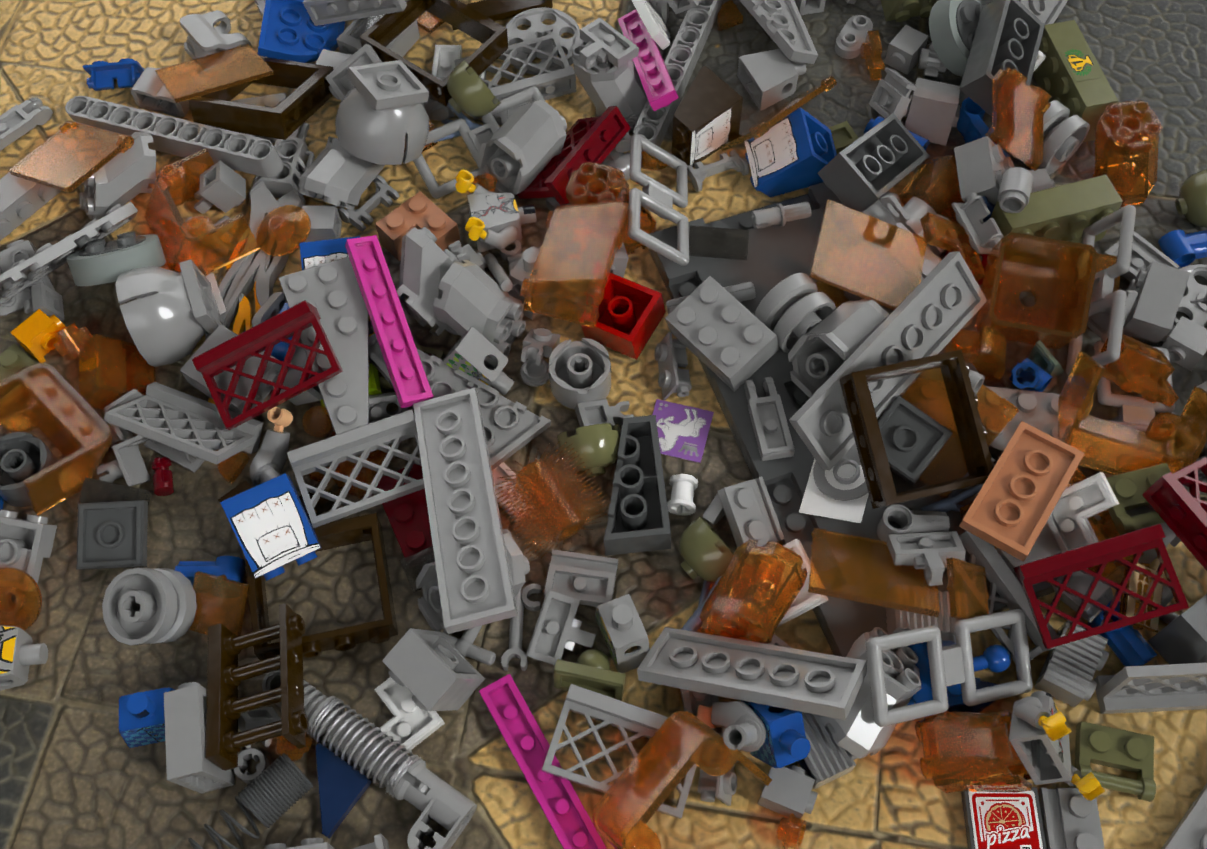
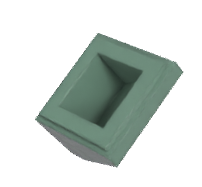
M1040 340L1037 341L1028 358L1052 375L1053 378L1062 374L1064 370Z

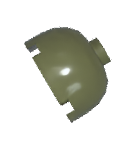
M464 59L449 75L447 89L452 98L448 102L458 114L464 111L472 117L487 115L499 106L501 102L493 95L489 87L471 66L466 70L469 64Z
M1207 169L1188 177L1180 188L1179 198L1175 200V206L1180 216L1184 215L1191 224L1207 228Z
M611 423L575 428L576 435L570 437L567 436V431L557 435L562 460L574 471L586 472V477L604 475V468L613 465L618 459L617 455L621 437L618 424L613 428Z
M701 516L694 520L682 533L679 541V551L684 561L680 565L692 579L699 576L707 582L715 583L718 577L722 576L725 581L744 566L730 547L722 541Z

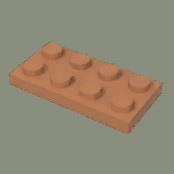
M1021 421L959 527L1024 562L1085 453Z

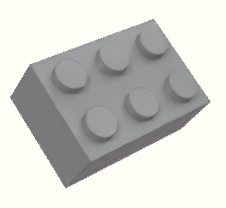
M711 276L665 317L670 332L734 392L779 350L777 335Z

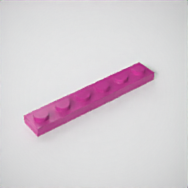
M635 9L617 20L623 36L639 47L638 56L633 58V62L653 111L667 107L679 97L657 43L651 38L639 13Z
M377 235L347 239L345 247L400 408L410 407L414 403L433 399L429 382Z
M510 673L479 690L486 707L562 848L607 849L570 781L542 771L550 745ZM554 755L551 765L562 768Z

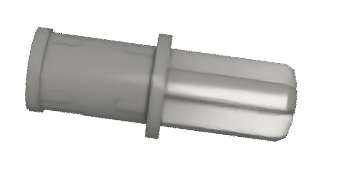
M807 201L786 206L777 203L776 207L752 211V224L755 230L773 225L783 227L786 222L810 217L811 207Z

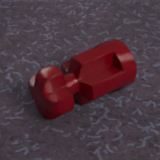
M156 457L154 462H152V469L155 470L153 488L154 494L157 496H168L174 492L172 471L169 470V466L172 464L168 457Z

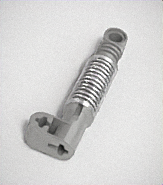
M280 670L266 673L262 682L263 692L281 685ZM304 680V709L309 723L307 734L314 738V740H317V742L322 741L323 746H329V751L335 750V755H341V759L347 760L348 765L354 764V769L360 768V774L366 773L367 779L373 777V783L379 782L380 788L386 786V793L389 792V795H392L397 800L405 799L422 812L408 834L407 843L409 849H451L473 817L477 804L427 769L426 761L418 757V755H413L412 750H406V746H400L399 741H394L392 736L387 735V732H381V728L375 727L374 723H369L367 718L362 717V714H357L356 710L350 709L349 705H344V702L336 696L328 697L323 695L321 691L316 690L314 686L309 685ZM281 702L275 703V705L281 708ZM432 819L449 831L445 838L428 826ZM425 835L428 837L433 836V839L436 841L433 848L425 847V844L422 842Z

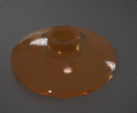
M286 205L274 209L263 218L256 232L257 245L264 253L270 256H284L294 252L300 247L299 243L305 242L310 233V217L305 210L295 205Z
M13 567L0 568V625L15 626L25 631L39 617L42 608L41 591L36 581L23 570ZM12 594L15 595V597H16V599H17V604H14V603L12 602V600H11V595H12Z

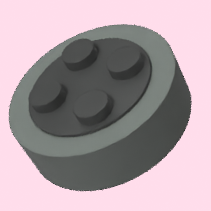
M938 0L931 9L929 31L933 47L944 66L957 76L963 77L982 7L986 5L984 0Z
M135 231L119 234L117 235V240L106 242L104 238L87 242L85 249L66 257L75 285L93 286L117 281L119 275L131 269L163 266L166 263V259L158 235L136 236Z

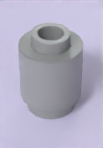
M1022 167L1009 168L1004 171L997 198L999 206L1003 211L1019 213L1028 205L1033 183V175L1030 171Z

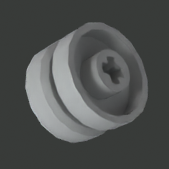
M1057 100L1051 101L1042 107L1024 127L1015 144V151L1027 160L1035 158L1034 166L1038 169L1046 168L1050 175L1061 168L1078 150L1090 130V124L1078 115L1069 117V108Z
M796 273L780 281L766 294L755 311V316L777 335L778 345L786 353L790 352L802 335L810 332L836 310L835 303L824 292H817V285L805 273Z
M169 568L127 569L114 577L105 591L102 603L103 620L109 633L117 641L127 645L174 642L186 634L194 621L197 609L196 593L190 580L179 571Z

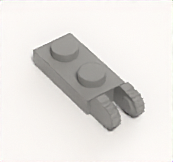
M32 97L0 115V151L37 125L47 123V121L52 119V110L42 104L43 102L38 97Z
M764 378L763 388L766 396L759 398L753 380H745L744 388L748 402L747 406L761 461L794 456L795 448L780 394L777 395L773 378Z

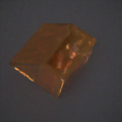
M948 155L927 159L900 193L899 198L904 206L913 196L920 198L929 204L936 214L946 217L959 228L960 224L956 219V212L951 204L965 202L961 199L955 156Z
M95 334L79 352L80 405L104 410L106 406L133 389L146 395L147 385L156 382L155 367L146 362L133 343Z

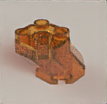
M1009 67L1006 70L999 69L992 78V126L985 136H989L995 144H999L1017 160H1021L1030 169L1036 171L1043 162V115L1051 106L1048 100L1052 96L1038 86L1026 85L1025 82L1028 78L1013 68L1012 70Z
M1142 100L1109 104L1095 127V172L1092 178L1107 174L1123 200L1121 207L1143 204L1157 181L1159 134L1163 127L1154 110H1151L1150 105Z
M583 163L578 170L573 171L566 187V197L576 214L595 232L598 238L622 239L627 255L635 253V249L641 246L642 249L647 248L628 236L629 191L631 189L625 180L622 170L599 163ZM641 205L640 229L650 234L656 230V221L649 210Z
M749 539L736 548L732 561L702 608L699 616L702 621L700 628L702 633L765 644L771 643L777 626L804 586L808 573L806 568H801L803 564L801 556L777 542L769 541L766 547L757 546L758 540Z
M1009 710L997 713L944 712L924 717V720L917 721L915 731L923 748L924 757L920 759V767L926 780L933 779L935 786L947 794L959 791L1017 793L1032 790V784L1027 781L1031 777L1009 741L1012 713Z

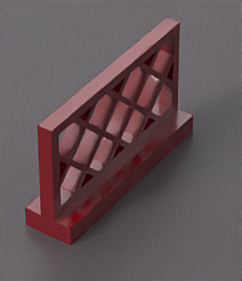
M610 106L598 117L578 119L566 133L567 136L562 152L554 156L524 191L518 193L517 196L520 199L555 197L560 205H567L631 129L618 107Z
M306 300L192 359L196 370L203 375L226 429L231 430L343 372L320 323L321 317L317 308ZM313 326L316 337L312 347L298 343L302 331ZM280 342L290 344L284 362L270 357L274 345ZM320 344L322 345L324 351L319 349ZM296 347L310 351L304 368L290 364ZM317 353L327 356L332 366L331 368L321 373L311 371ZM253 356L261 359L255 376L242 372L246 360ZM268 361L282 365L276 383L262 379ZM289 368L303 372L299 384L292 388L283 386ZM224 371L233 373L227 391L219 389L214 379V376ZM240 376L254 380L247 398L234 394ZM260 383L274 387L270 399L263 403L254 400ZM232 397L246 401L242 413L234 418H231L228 411Z
M1207 457L1173 474L1169 472L1163 475L1142 496L1207 571V502L1200 500L1199 492L1207 494V483L1200 481L1198 478L1199 470L1207 477Z
M1161 524L1013 568L1018 581H1021L1045 649L1189 608L1162 538L1166 536ZM1154 548L1160 561L1155 574L1137 566L1142 552ZM1134 555L1131 562L1123 559L1124 557ZM1110 561H1116L1128 567L1120 585L1101 576L1107 563ZM1099 565L1096 573L1087 569ZM1080 571L1093 578L1085 595L1066 586L1073 572ZM1133 571L1152 579L1144 597L1125 588ZM1163 571L1167 580L1161 578ZM1065 575L1061 583L1053 580V578ZM1045 581L1058 588L1050 606L1037 600L1032 587L1033 584ZM1098 581L1117 590L1109 607L1090 598ZM1158 583L1171 589L1175 604L1163 607L1150 600ZM1063 591L1082 600L1074 618L1055 609ZM1122 593L1141 602L1134 616L1127 617L1115 611ZM1087 603L1106 612L1100 626L1091 627L1079 621ZM1147 605L1155 609L1143 613ZM1040 607L1047 610L1045 617H1043ZM1053 613L1071 622L1065 636L1056 639L1051 638L1047 628ZM1112 615L1121 619L1108 623ZM1076 626L1085 629L1083 631L1073 633Z

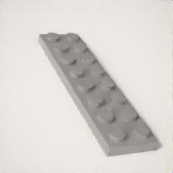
M960 251L950 252L789 419L821 469L831 470L855 444L839 379L856 371L938 355L987 302ZM921 372L868 383L877 419Z
M474 387L414 403L413 408L444 628L448 634L518 616L477 391Z

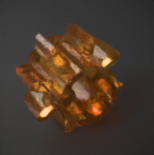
M74 322L54 334L59 342L53 344L61 357L68 354L74 360L92 349L88 341L94 337L86 326L79 329Z

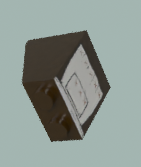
M706 66L700 69L673 115L671 153L684 161L687 166L691 165L692 167H694L696 162L703 161L737 138L740 130L743 97Z

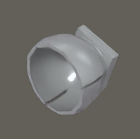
M401 60L349 67L347 78L353 83L354 87L347 92L341 101L335 118L336 135L340 145L356 158L379 165H401L402 162L406 164L419 158L429 136V116L423 105L424 102H428L429 98L427 88Z
M191 259L179 263L180 273L157 266L131 269L117 277L115 284L119 304L125 303L119 307L126 327L138 351L151 366L168 365L182 359L192 352L204 334L211 335L220 324L223 325L211 283Z

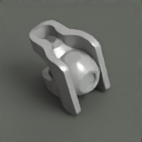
M216 10L202 15L190 14L180 18V25L188 34L187 40L184 43V49L206 75L218 74L227 69L231 64L236 63L246 54L250 55L251 42L241 33L228 34L231 30L230 19L222 11ZM221 21L218 26L214 27L217 22ZM241 45L239 49L232 51V49H235L237 46Z

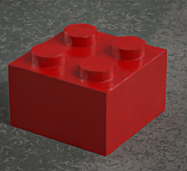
M608 272L579 318L585 338L593 339L605 347L637 360L666 313L662 293Z

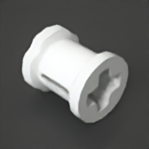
M688 474L672 475L669 482L670 486H672L671 500L667 502L668 511L682 516L695 513L696 505L693 503L694 490L698 487V479Z

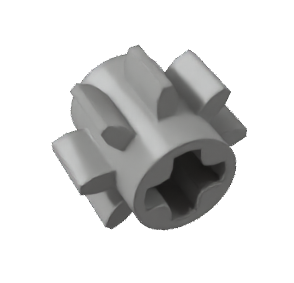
M930 43L929 49H921L918 69H924V76L937 77L938 72L945 73L946 67L939 59L933 44Z

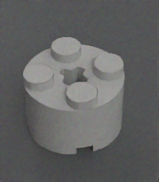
M582 338V341L565 340L554 348L549 357L550 389L555 399L571 409H575L577 403L606 399L611 389V362L609 354L603 345L593 339Z

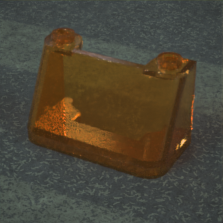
M607 201L557 206L554 211H549L545 228L548 229L529 279L524 278L522 282L520 296L525 297L524 310L592 328L596 327L599 318V304L604 297L605 286L617 249L622 247L625 238L629 203Z

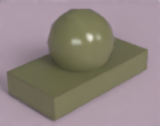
M588 649L581 653L576 663L557 659L554 668V687L568 691L570 684L622 701L626 674L611 671L609 659L604 652L598 649Z

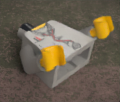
M460 170L457 174L456 190L459 193L469 191L467 199L470 218L465 226V230L469 232V238L472 241H476L478 252H485L495 248L504 249L514 243L516 239L520 241L522 239L521 224L537 222L534 205L517 207L513 193L491 192L477 183L472 184L474 176L467 170Z
M1036 691L1031 696L1014 702L1009 741L1034 784L1065 782L1069 786H1076L1088 801L1104 793V788L1092 772L1081 778V771L1071 765L1069 733L1072 731L1066 725V718L1056 707L1051 694L1045 691Z

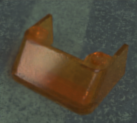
M206 148L173 164L166 165L159 171L144 213L152 234H156L159 237L169 269L178 273L181 272L179 263L191 259L205 276L261 249L242 213L215 226L205 216L192 217L186 222L181 217L177 206L195 198L194 194L200 188V174L214 165Z
M1079 352L1058 400V440L1085 453L1079 463L1080 466L1114 476L1167 463L1173 474L1197 461L1207 441L1206 391L1195 386L1181 416L1169 412L1160 413L1150 421L1145 432L1089 415L1093 406V394L1105 368L1087 353Z
M37 363L0 381V425L2 424L10 433H28L39 427L65 456V458L23 481L33 510L37 515H40L88 486L112 444L111 429L102 417L50 364Z
M677 711L667 717L597 802L592 812V820L596 830L615 849H661V842L657 834L646 823L694 764L709 775L721 776L726 774L737 763L759 783L768 786L772 779L738 749L731 750L724 743L723 737L695 715L687 711Z

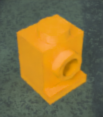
M38 309L10 333L20 346L42 365L46 362L44 356L66 339L62 332L66 326L54 314L48 317L43 311Z

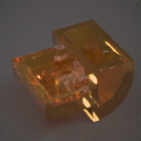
M1122 333L1119 359L1098 367L1100 375L1115 382L1122 390L1128 393L1134 391L1153 404L1159 402L1171 407L1179 399L1167 381V378L1174 372V367L1162 351ZM1108 338L1105 341L1101 349V352L1107 350Z

